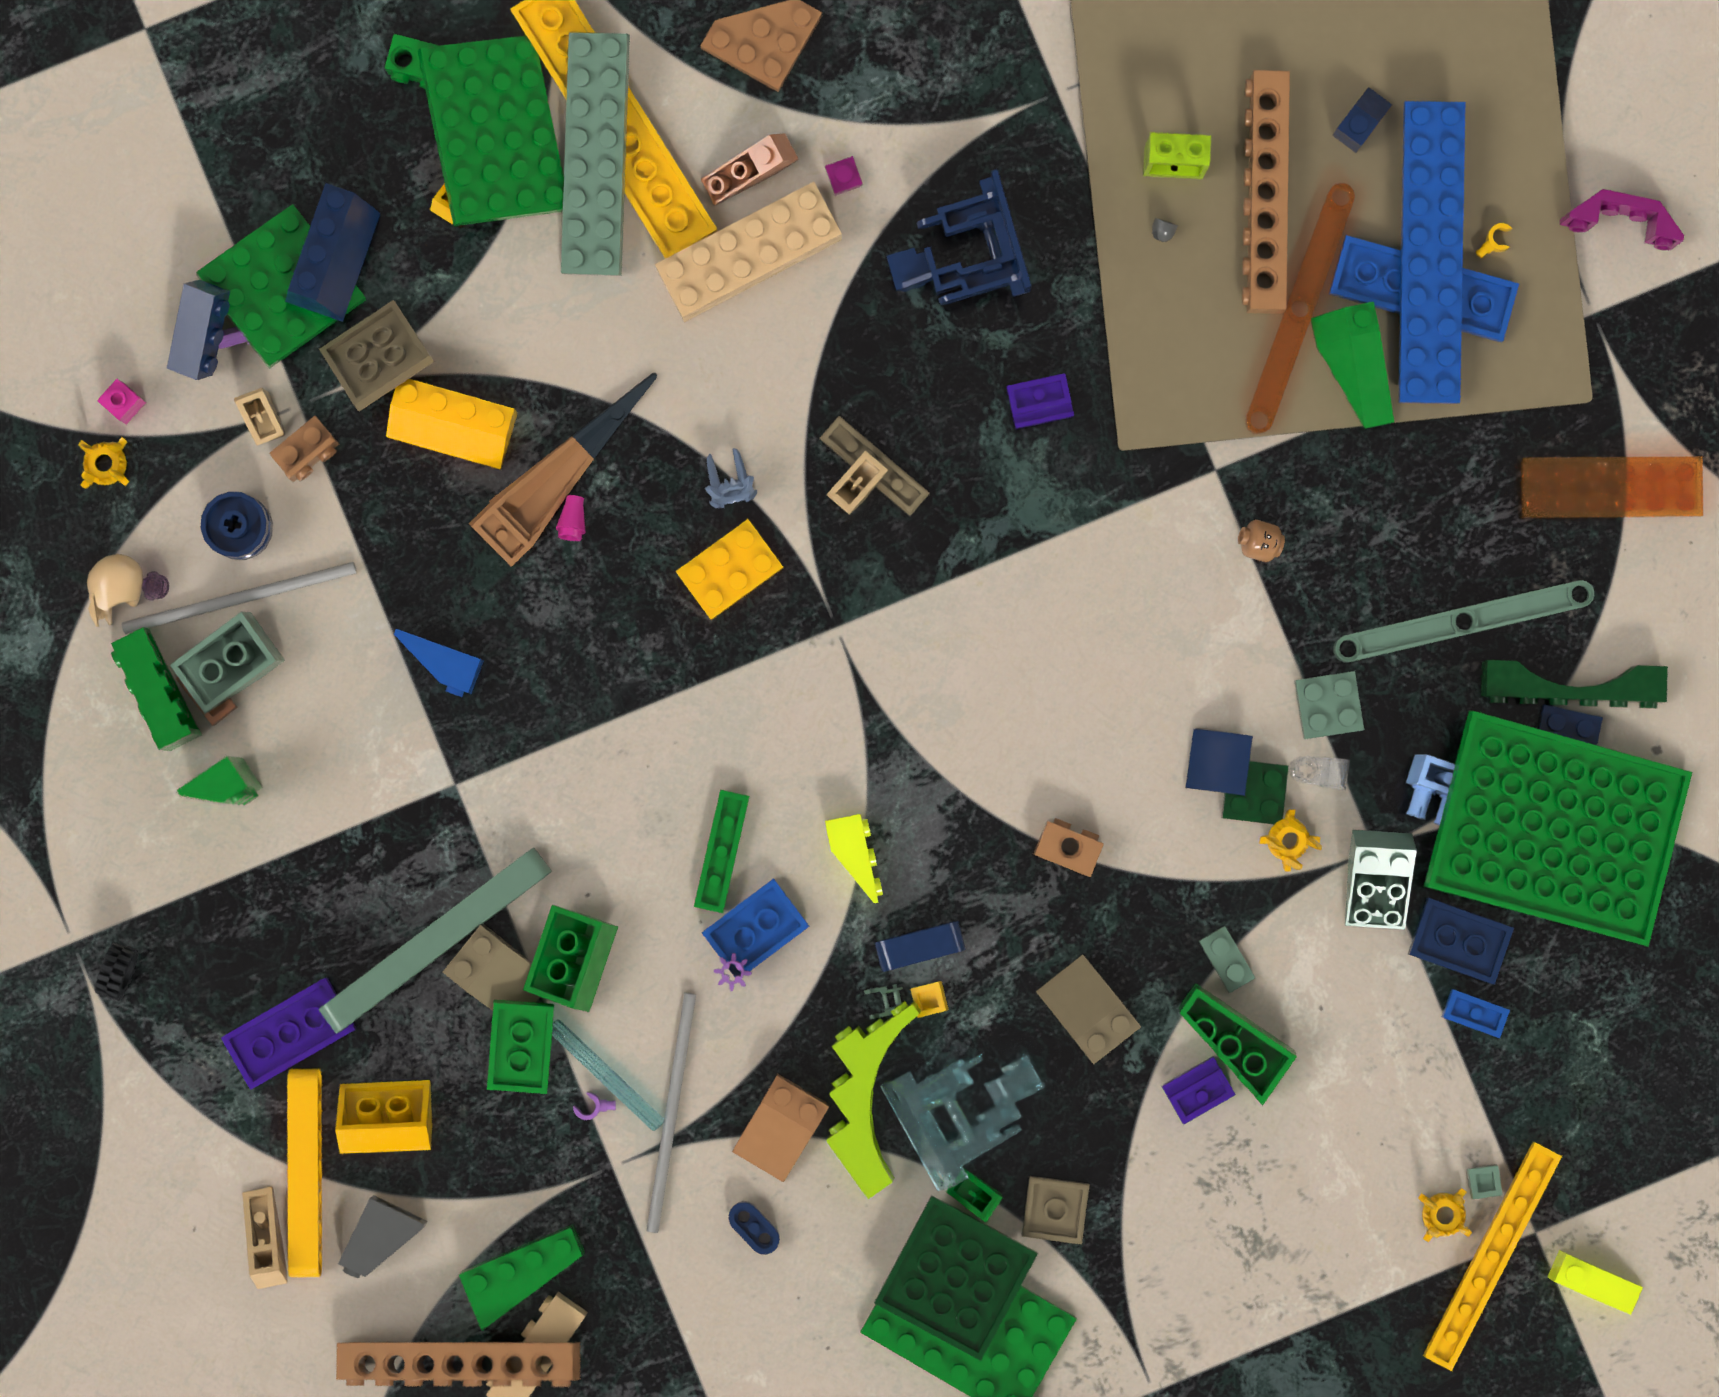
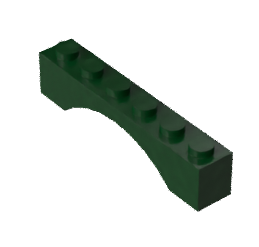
M1486 660L1482 661L1481 697H1490V703H1508V698H1520V704L1530 705L1538 704V699H1550L1549 705L1567 706L1568 700H1578L1579 706L1597 707L1598 701L1609 702V707L1627 708L1628 702L1639 703V708L1657 709L1658 703L1667 702L1668 666L1636 665L1605 683L1587 687H1573L1544 680L1530 672L1518 661Z

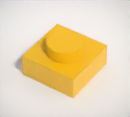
M942 981L910 989L913 1001L921 1009L920 1014L917 1016L918 1018L949 1010Z

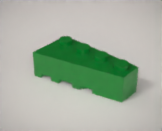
M142 627L112 642L111 645L114 649L111 652L112 658L118 668L122 667L126 676L124 679L130 693L135 696L138 710L146 721L158 750L172 751L202 736L150 629Z
M1196 983L1179 1006V1013L1263 1106L1297 1058L1295 1050Z
M574 1224L461 1271L459 1277L481 1331L583 1256L585 1250Z

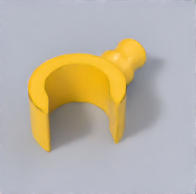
M1505 223L1494 225L1487 232L1486 242L1475 251L1477 256L1483 258V256L1490 254L1492 251L1504 252L1509 249L1510 246L1495 243L1493 233L1496 230L1510 231L1512 227Z

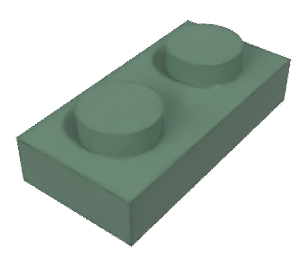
M1225 926L1199 940L1201 947L1228 993L1255 979L1254 974Z

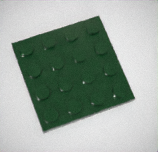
M931 1195L874 1303L981 1361L1034 1263L1038 1252Z

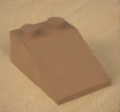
M777 1074L732 1152L784 1182L828 1110L829 1104Z

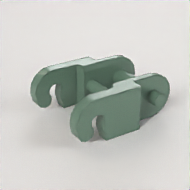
M894 984L892 989H887V986L864 990V994L881 992L885 1006L884 1012L869 1015V1018L875 1019L892 1015L890 1011L902 1003L899 991L903 987H897V984ZM893 992L896 1006L889 1007L886 993Z

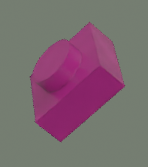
M853 156L825 166L835 196L863 186Z

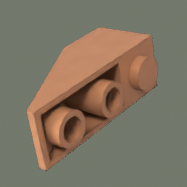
M785 133L770 134L703 177L701 181L713 204L717 205L777 174L799 159Z

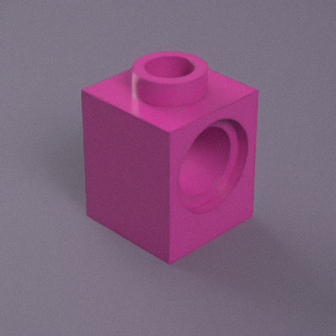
M116 379L97 400L114 417L126 425L146 403L119 379Z

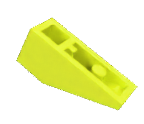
M1559 1250L1548 1274V1278L1552 1281L1630 1315L1643 1287L1561 1250Z

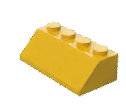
M408 379L395 388L390 404L386 437L501 470L518 413L514 408Z

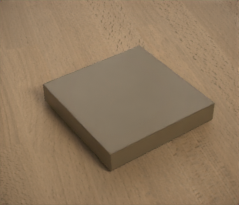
M1029 1176L1022 1237L1082 1244L1089 1183Z

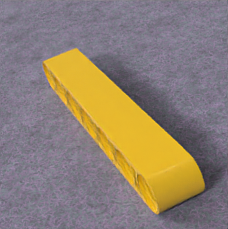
M289 1069L287 1081L288 1274L290 1278L321 1277L322 1076L320 1069Z

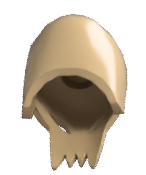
M122 554L106 556L98 561L89 572L87 587L90 605L88 610L96 627H99L98 620L104 619V617L108 625H112L113 606L126 602L128 605L136 607L139 602L143 585V570L139 563L129 556Z

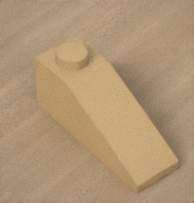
M268 1187L242 1192L249 1276L257 1289L287 1284L285 1252L273 1188Z

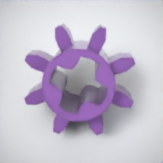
M736 953L732 954L731 961L728 962L725 958L721 957L720 962L724 966L722 969H714L715 973L722 976L718 985L727 982L730 984V991H733L734 984L738 982L741 986L745 987L746 983L742 979L743 976L752 974L751 971L744 970L743 967L748 960L744 959L741 963L736 961ZM731 964H736V969L741 970V975H737L735 980H730V976L724 972L725 969L730 968Z

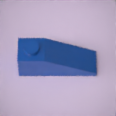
M395 629L394 635L441 684L447 685L446 692L460 697L463 696L464 692L472 694L483 660Z

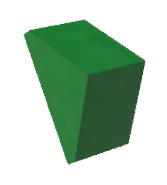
M963 1167L946 1191V1193L984 1222H987L1003 1198L999 1191Z

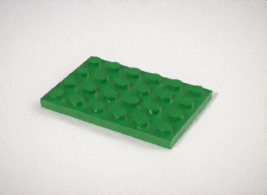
M519 36L420 48L418 56L453 226L563 212L564 175L539 55L528 37Z
M1021 1285L981 1361L876 1304L860 1333L970 1397H1033L1077 1318Z

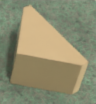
M259 388L234 398L256 446L284 436L283 428L268 391L264 388Z
M864 451L827 493V496L850 515L867 498L888 469L867 451Z

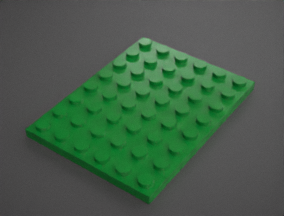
M1469 711L1424 887L1649 947L1693 772L1476 711Z

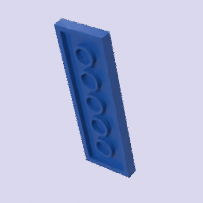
M1346 235L1329 294L1362 304L1374 301L1376 308L1400 314L1401 250ZM1463 268L1462 332L1502 343L1519 283Z

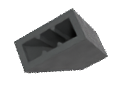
M373 1195L369 1199L338 1264L344 1267L343 1272L352 1277L359 1278L360 1275L366 1277L420 1232L428 1221Z

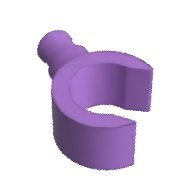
M587 1092L586 1094L595 1102V1111L591 1114H584L578 1107L573 1106L574 1113L580 1119L590 1120L596 1117L599 1112L616 1110V1101L600 1100L596 1094Z

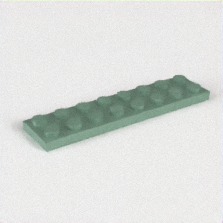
M569 32L561 252L562 274L622 276L629 34Z

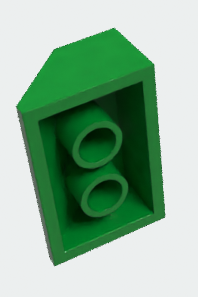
M226 756L176 791L179 796L222 804H238V806L243 804L245 806L259 796L257 791L263 787L243 758Z
M552 905L523 991L572 1009L590 1012L618 926Z

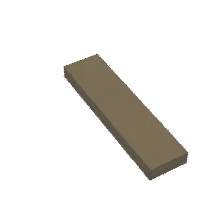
M840 416L820 437L823 443L850 466L857 461L864 451H867L887 468L888 471L875 487L909 516L914 513L930 494Z

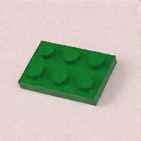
M494 999L487 1090L547 1094L554 1004Z

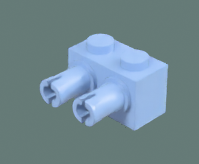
M1429 755L1414 756L1406 781L1407 784L1413 785L1414 793L1406 814L1425 820L1432 794H1439L1442 800L1434 824L1440 825L1455 764Z

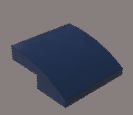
M1193 729L1186 788L1245 796L1253 736Z

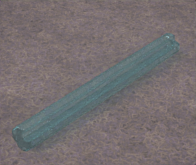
M557 1019L553 1022L552 1036L652 1131L657 1130L663 1124L664 1118L561 1020Z

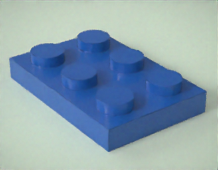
M773 878L701 933L720 958L723 957L728 962L731 961L732 954L736 953V961L741 963L744 959H747L748 961L743 967L744 970L751 971L810 926ZM731 964L729 970L736 978L737 975H741V970L736 969V964Z

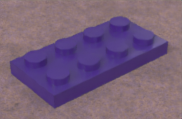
M327 977L221 1037L250 1090L356 1030L354 1023L336 1034L319 1012L323 1005L337 995Z

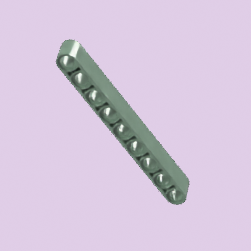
M535 848L530 849L319 1009V1012L334 1032L338 1034L475 931L480 925L487 922L550 874L552 870Z

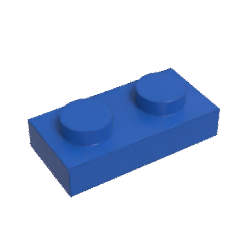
M1451 989L1441 1017L1500 1038L1510 1010Z

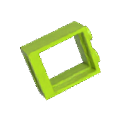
M1151 132L1144 147L1143 176L1203 179L1210 166L1211 135ZM1171 166H1177V171L1173 172Z

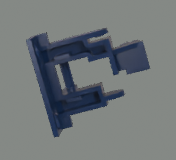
M998 170L991 171L990 178L979 181L983 195L937 208L938 215L922 219L916 223L918 229L942 223L946 237L978 228L981 232H984L991 260L963 269L961 262L936 269L930 247L924 248V252L916 254L915 248L887 255L896 291L907 292L913 288H921L929 281H933L936 295L958 288L962 289L961 291L940 297L938 299L940 305L950 304L1008 285L1013 297L1030 292V280Z

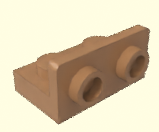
M314 416L269 454L285 472L289 480L292 482L297 479L302 481L313 472L311 467L318 461L325 462L336 453L334 448L339 443L321 421Z

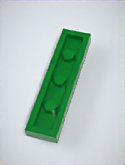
M720 790L694 903L696 908L724 913L750 796Z

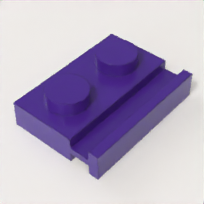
M1065 373L1006 387L1015 429L1074 417Z
M1214 1056L1161 1086L1183 1125L1236 1095Z

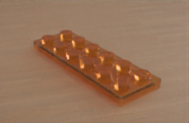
M1702 457L1522 458V518L1702 517L1703 459Z

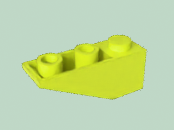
M857 814L825 821L832 853L873 903H878L877 896L883 895L880 878H873L871 867L877 866L874 848L867 849L865 837L871 836L868 819L861 820V815Z

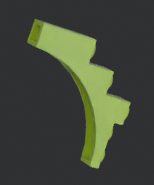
M905 1001L890 1011L893 1014L890 1019L883 1022L880 1018L866 1028L869 1032L867 1035L859 1026L854 1030L848 1026L835 1036L837 1042L832 1046L852 1075L849 1077L845 1073L832 1082L834 1088L830 1091L829 1095L849 1122L845 1123L844 1120H841L829 1129L831 1135L828 1136L826 1142L867 1199H870L890 1185L895 1178L882 1156L875 1136L872 1115L873 1088L879 1065L888 1047L899 1032L921 1012L915 1001L909 1005Z

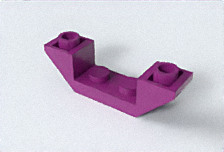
M1602 189L1560 219V225L1569 227L1570 231L1583 233L1598 224L1601 210V214L1607 216L1620 214L1629 216V219L1635 222L1647 221L1644 243L1654 245L1655 249L1663 251L1672 250L1684 241V234L1660 201Z

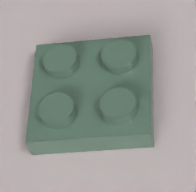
M1355 671L1294 681L1304 740L1364 730Z

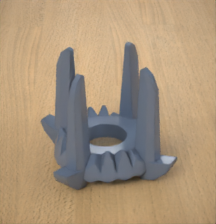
M736 448L732 450L738 480H734L731 477L730 482L725 479L724 483L720 484L711 454L707 456L710 485L705 489L711 496L712 501H709V503L715 508H724L726 504L742 500L749 502L757 495V490H754L752 486L754 476H747L741 454Z

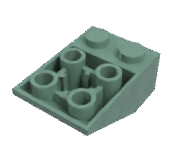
M1352 830L1348 862L1345 926L1405 930L1416 856V847L1412 833Z

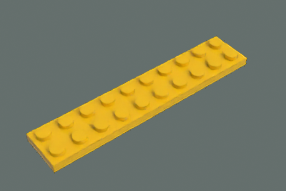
M524 0L510 10L567 101L569 32H595L575 0ZM628 87L624 194L666 259L716 233L718 230Z

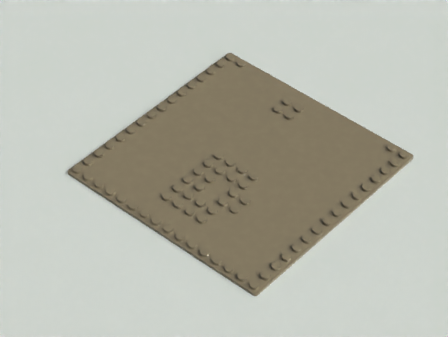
M1070 0L1117 443L1120 450L1128 451L1362 426L1346 399L1347 396L1338 381L1333 377L1332 371L1323 356L1321 357L1316 348L1310 319L1344 307L1362 304L1329 294L1346 235L1401 250L1403 105L1405 101L1466 102L1463 268L1519 283V287L1502 343L1462 332L1461 394L1459 404L1398 403L1400 314L1375 307L1381 333L1394 423L1584 404L1592 400L1575 235L1573 231L1569 230V227L1560 225V219L1568 214L1572 208L1548 0ZM1254 70L1290 71L1287 306L1283 314L1247 313V305H1242V289L1247 287L1248 275H1243L1242 273L1243 257H1248V246H1243V229L1248 228V216L1243 215L1244 198H1249V186H1244V169L1249 168V157L1244 156L1245 138H1250V127H1245L1244 122L1245 109H1250V97H1245L1246 79H1250ZM1369 87L1390 102L1392 106L1355 153L1332 135ZM1262 97L1259 99V104L1263 109L1270 110L1274 108V103L1270 98ZM1269 127L1259 128V134L1263 139L1269 140L1274 137L1273 131ZM1150 133L1211 135L1210 166L1203 179L1143 176L1144 147ZM1262 156L1258 158V163L1263 169L1273 168V161L1269 157ZM1172 165L1171 170L1173 172L1177 171V166ZM1268 186L1258 187L1260 197L1264 199L1273 197V192ZM1261 215L1257 218L1261 228L1269 229L1272 227V220L1268 216ZM1155 218L1178 226L1175 235L1168 242H1161L1153 237L1152 225ZM1498 223L1510 225L1512 227L1510 231L1496 230L1493 233L1495 243L1510 246V248L1504 252L1492 251L1490 254L1483 256V258H1479L1475 251L1486 242L1487 232ZM1260 245L1257 247V253L1261 258L1268 259L1272 257V251L1268 246ZM1267 275L1257 276V284L1261 288L1267 289L1271 287L1272 282Z

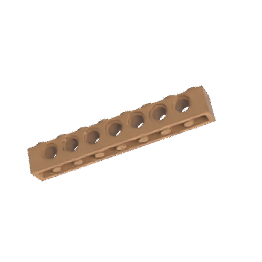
M1254 70L1250 79H1246L1245 97H1250V109H1245L1244 122L1245 127H1250V138H1245L1244 156L1249 157V168L1244 169V186H1249V198H1244L1243 215L1248 216V228L1243 229V246H1248V257H1243L1242 273L1243 275H1248L1247 287L1242 289V305H1247V313L1283 314L1287 306L1290 71ZM1262 97L1270 98L1274 103V108L1270 110L1263 109L1259 104V99ZM1269 127L1273 131L1274 137L1269 140L1263 139L1259 134V128ZM1262 156L1269 157L1273 161V168L1263 169L1258 163V158ZM1268 186L1273 192V197L1270 199L1260 197L1258 187ZM1261 215L1268 216L1272 220V227L1269 229L1261 228L1257 218ZM1260 245L1268 246L1272 251V257L1268 259L1261 258L1257 253V247ZM1267 275L1271 279V287L1267 289L1261 288L1257 284V276Z
M580 1342L337 1343L336 1380H346V1386H364V1380H375V1386H394V1380H405L404 1386H423V1380H434V1386H452V1380H463V1386H482V1380H493V1386H511V1380H522V1386H541V1381H552V1386L567 1387L570 1386V1381L580 1380ZM368 1356L373 1357L375 1360V1368L372 1372H369L365 1366ZM398 1356L402 1357L405 1363L404 1369L401 1372H398L394 1366V1361ZM427 1356H430L434 1361V1367L430 1373L423 1366L424 1359ZM456 1356L463 1360V1369L459 1373L453 1368V1360ZM486 1356L490 1357L493 1361V1368L489 1373L484 1371L482 1367V1361ZM515 1356H518L523 1363L519 1373L515 1372L511 1366L512 1359ZM545 1356H548L552 1361V1369L548 1373L544 1372L541 1368V1360Z

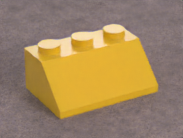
M430 1080L340 1084L335 1128L340 1154L430 1150L432 1136Z

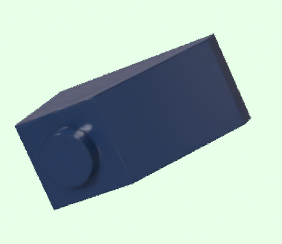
M1368 87L1332 136L1356 153L1392 104Z

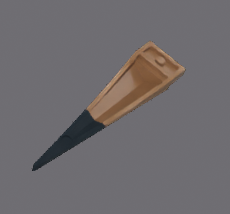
M652 373L493 497L489 501L490 503L469 523L511 567L535 544L593 459L656 380V373Z

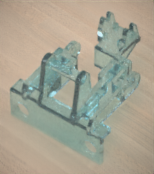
M981 1054L966 1062L963 1059L952 1062L918 1083L914 1080L911 1072H907L897 1079L880 1085L937 1191L954 1187L967 1179L968 1176L962 1167L963 1165L1022 1130L1018 1124L1007 1128L1002 1133L999 1131L1022 1117L1014 1104L1015 1102L1046 1087L1044 1082L1040 1081L1030 1063L1031 1058L1028 1054H1024L1002 1067L1001 1070L1004 1073L1002 1076L984 1084L995 1105L977 1115L976 1119L979 1123L972 1127L967 1122L955 1098L957 1097L956 1093L974 1083L967 1070L983 1061ZM892 1089L898 1095L899 1101L894 1096ZM943 1104L960 1132L959 1135L949 1141H946L930 1112V1109ZM936 1169L940 1172L943 1180L938 1176Z

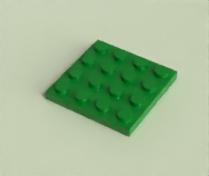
M293 204L196 271V275L200 280L230 291L228 300L230 307L227 315L269 369L337 321L336 319L285 302L292 276L310 229V225ZM356 285L346 314L366 300V297Z

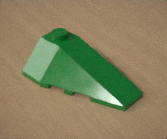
M1374 301L1344 307L1311 318L1316 348L1321 357L1323 356L1332 371L1333 377L1338 381L1347 396L1346 399L1364 429L1394 423L1381 333Z

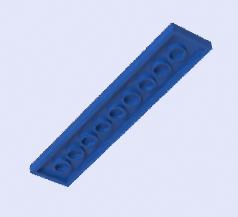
M1405 101L1403 105L1398 403H1460L1466 102Z

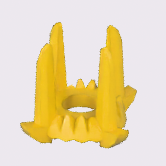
M123 437L117 443L101 442L93 446H89L83 440L80 441L78 445L86 452L83 458L84 471L81 474L84 481L80 484L84 489L93 483L110 485L119 481L126 486L130 482L124 476L127 461L122 450L127 441ZM101 455H108L112 459L111 468L105 472L99 471L96 467V460Z
M1295 809L1287 810L1285 818L1276 822L1271 827L1268 835L1260 836L1259 844H1268L1272 855L1282 860L1285 872H1291V867L1296 870L1302 869V864L1296 859L1306 853L1308 846L1322 850L1320 837L1309 835L1306 826L1295 818ZM1293 832L1297 836L1296 844L1291 848H1287L1282 844L1283 837L1287 833Z
M1460 1188L1454 1195L1438 1193L1430 1198L1422 1193L1419 1195L1418 1199L1424 1203L1422 1210L1423 1222L1428 1229L1423 1237L1425 1241L1429 1243L1432 1237H1447L1459 1231L1467 1237L1471 1235L1472 1232L1464 1226L1466 1211L1463 1196L1467 1191ZM1444 1206L1451 1208L1453 1211L1452 1220L1446 1224L1440 1223L1436 1217L1437 1211Z

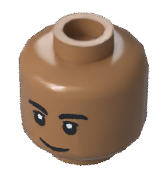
M1253 520L1247 527H1242L1238 535V544L1241 545L1243 555L1263 562H1269L1274 557H1279L1285 543V537L1281 534V530L1277 525L1260 520Z

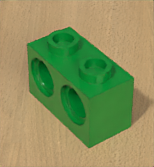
M394 34L385 70L394 81L408 84L409 80L419 82V86L425 89L418 50L423 47L439 45ZM402 55L412 56L411 63L406 67L397 65L398 59Z

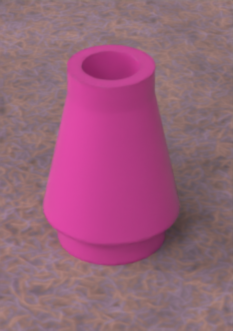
M575 495L566 496V502L556 526L560 539L581 541L582 534H585L583 497Z

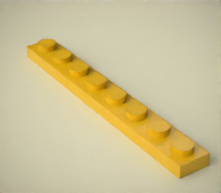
M1532 1142L1423 1354L1425 1358L1450 1371L1453 1370L1562 1156L1536 1142Z

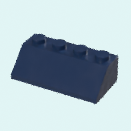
M325 183L292 276L285 302L343 322L379 220L380 212L355 193Z

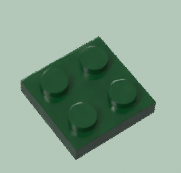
M1250 761L1245 796L1224 793L1221 818L1275 824L1282 820L1289 766Z

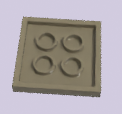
M394 300L319 349L358 411H361L434 362Z

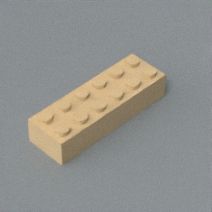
M812 182L656 263L655 267L683 321L686 322L842 240V233L815 182Z

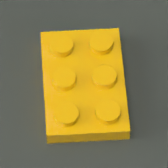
M747 519L678 569L676 573L712 620L783 569V566L749 519Z

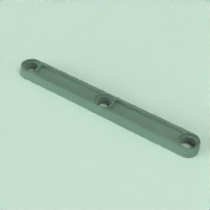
M1574 581L1345 635L1335 642L1333 650L1336 658L1342 662L1366 659L1582 608L1593 601L1595 596L1594 589L1586 581ZM1576 586H1582L1587 590V599L1582 603L1576 602L1572 597V590ZM1460 613H1466L1472 619L1471 627L1467 630L1459 629L1456 625V617ZM1345 640L1352 641L1356 646L1355 654L1352 657H1344L1340 653V644Z

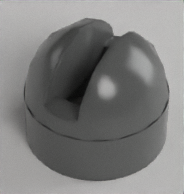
M1155 218L1152 225L1153 237L1161 242H1168L1175 235L1178 226Z

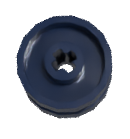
M229 491L217 495L206 505L201 515L200 529L204 541L213 551L233 560H247L258 556L267 548L272 538L273 522L269 511L260 501L243 492ZM236 522L242 523L240 529L236 528L234 530V524Z

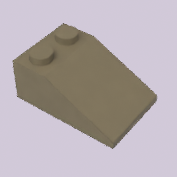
M485 924L477 928L443 971L446 976L492 1011L494 999L537 1002L540 996L523 991L532 962Z
M1083 954L1036 991L1093 1064L1141 1028L1139 1023Z

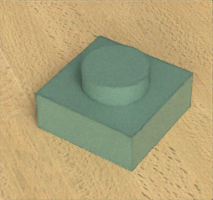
M1497 1164L1467 1168L1471 1199L1503 1195Z

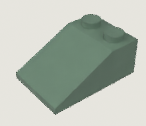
M240 612L170 664V666L201 710L206 714L264 677L283 663L285 659L251 612Z

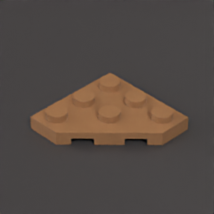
M787 0L715 20L701 44V49L779 92L822 17V12L801 0Z

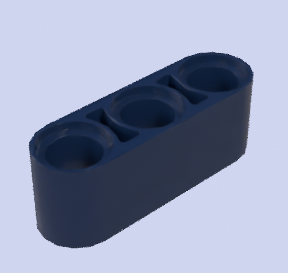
M959 921L874 943L882 972L966 950Z

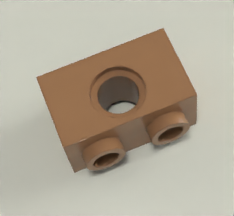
M1057 818L1054 819L1053 823L1046 821L1033 855L1091 877L1104 843L1098 841L1099 835L1084 829L1081 834L1071 831L1072 824ZM1069 837L1075 839L1078 844L1077 851L1072 855H1066L1061 848L1063 840Z

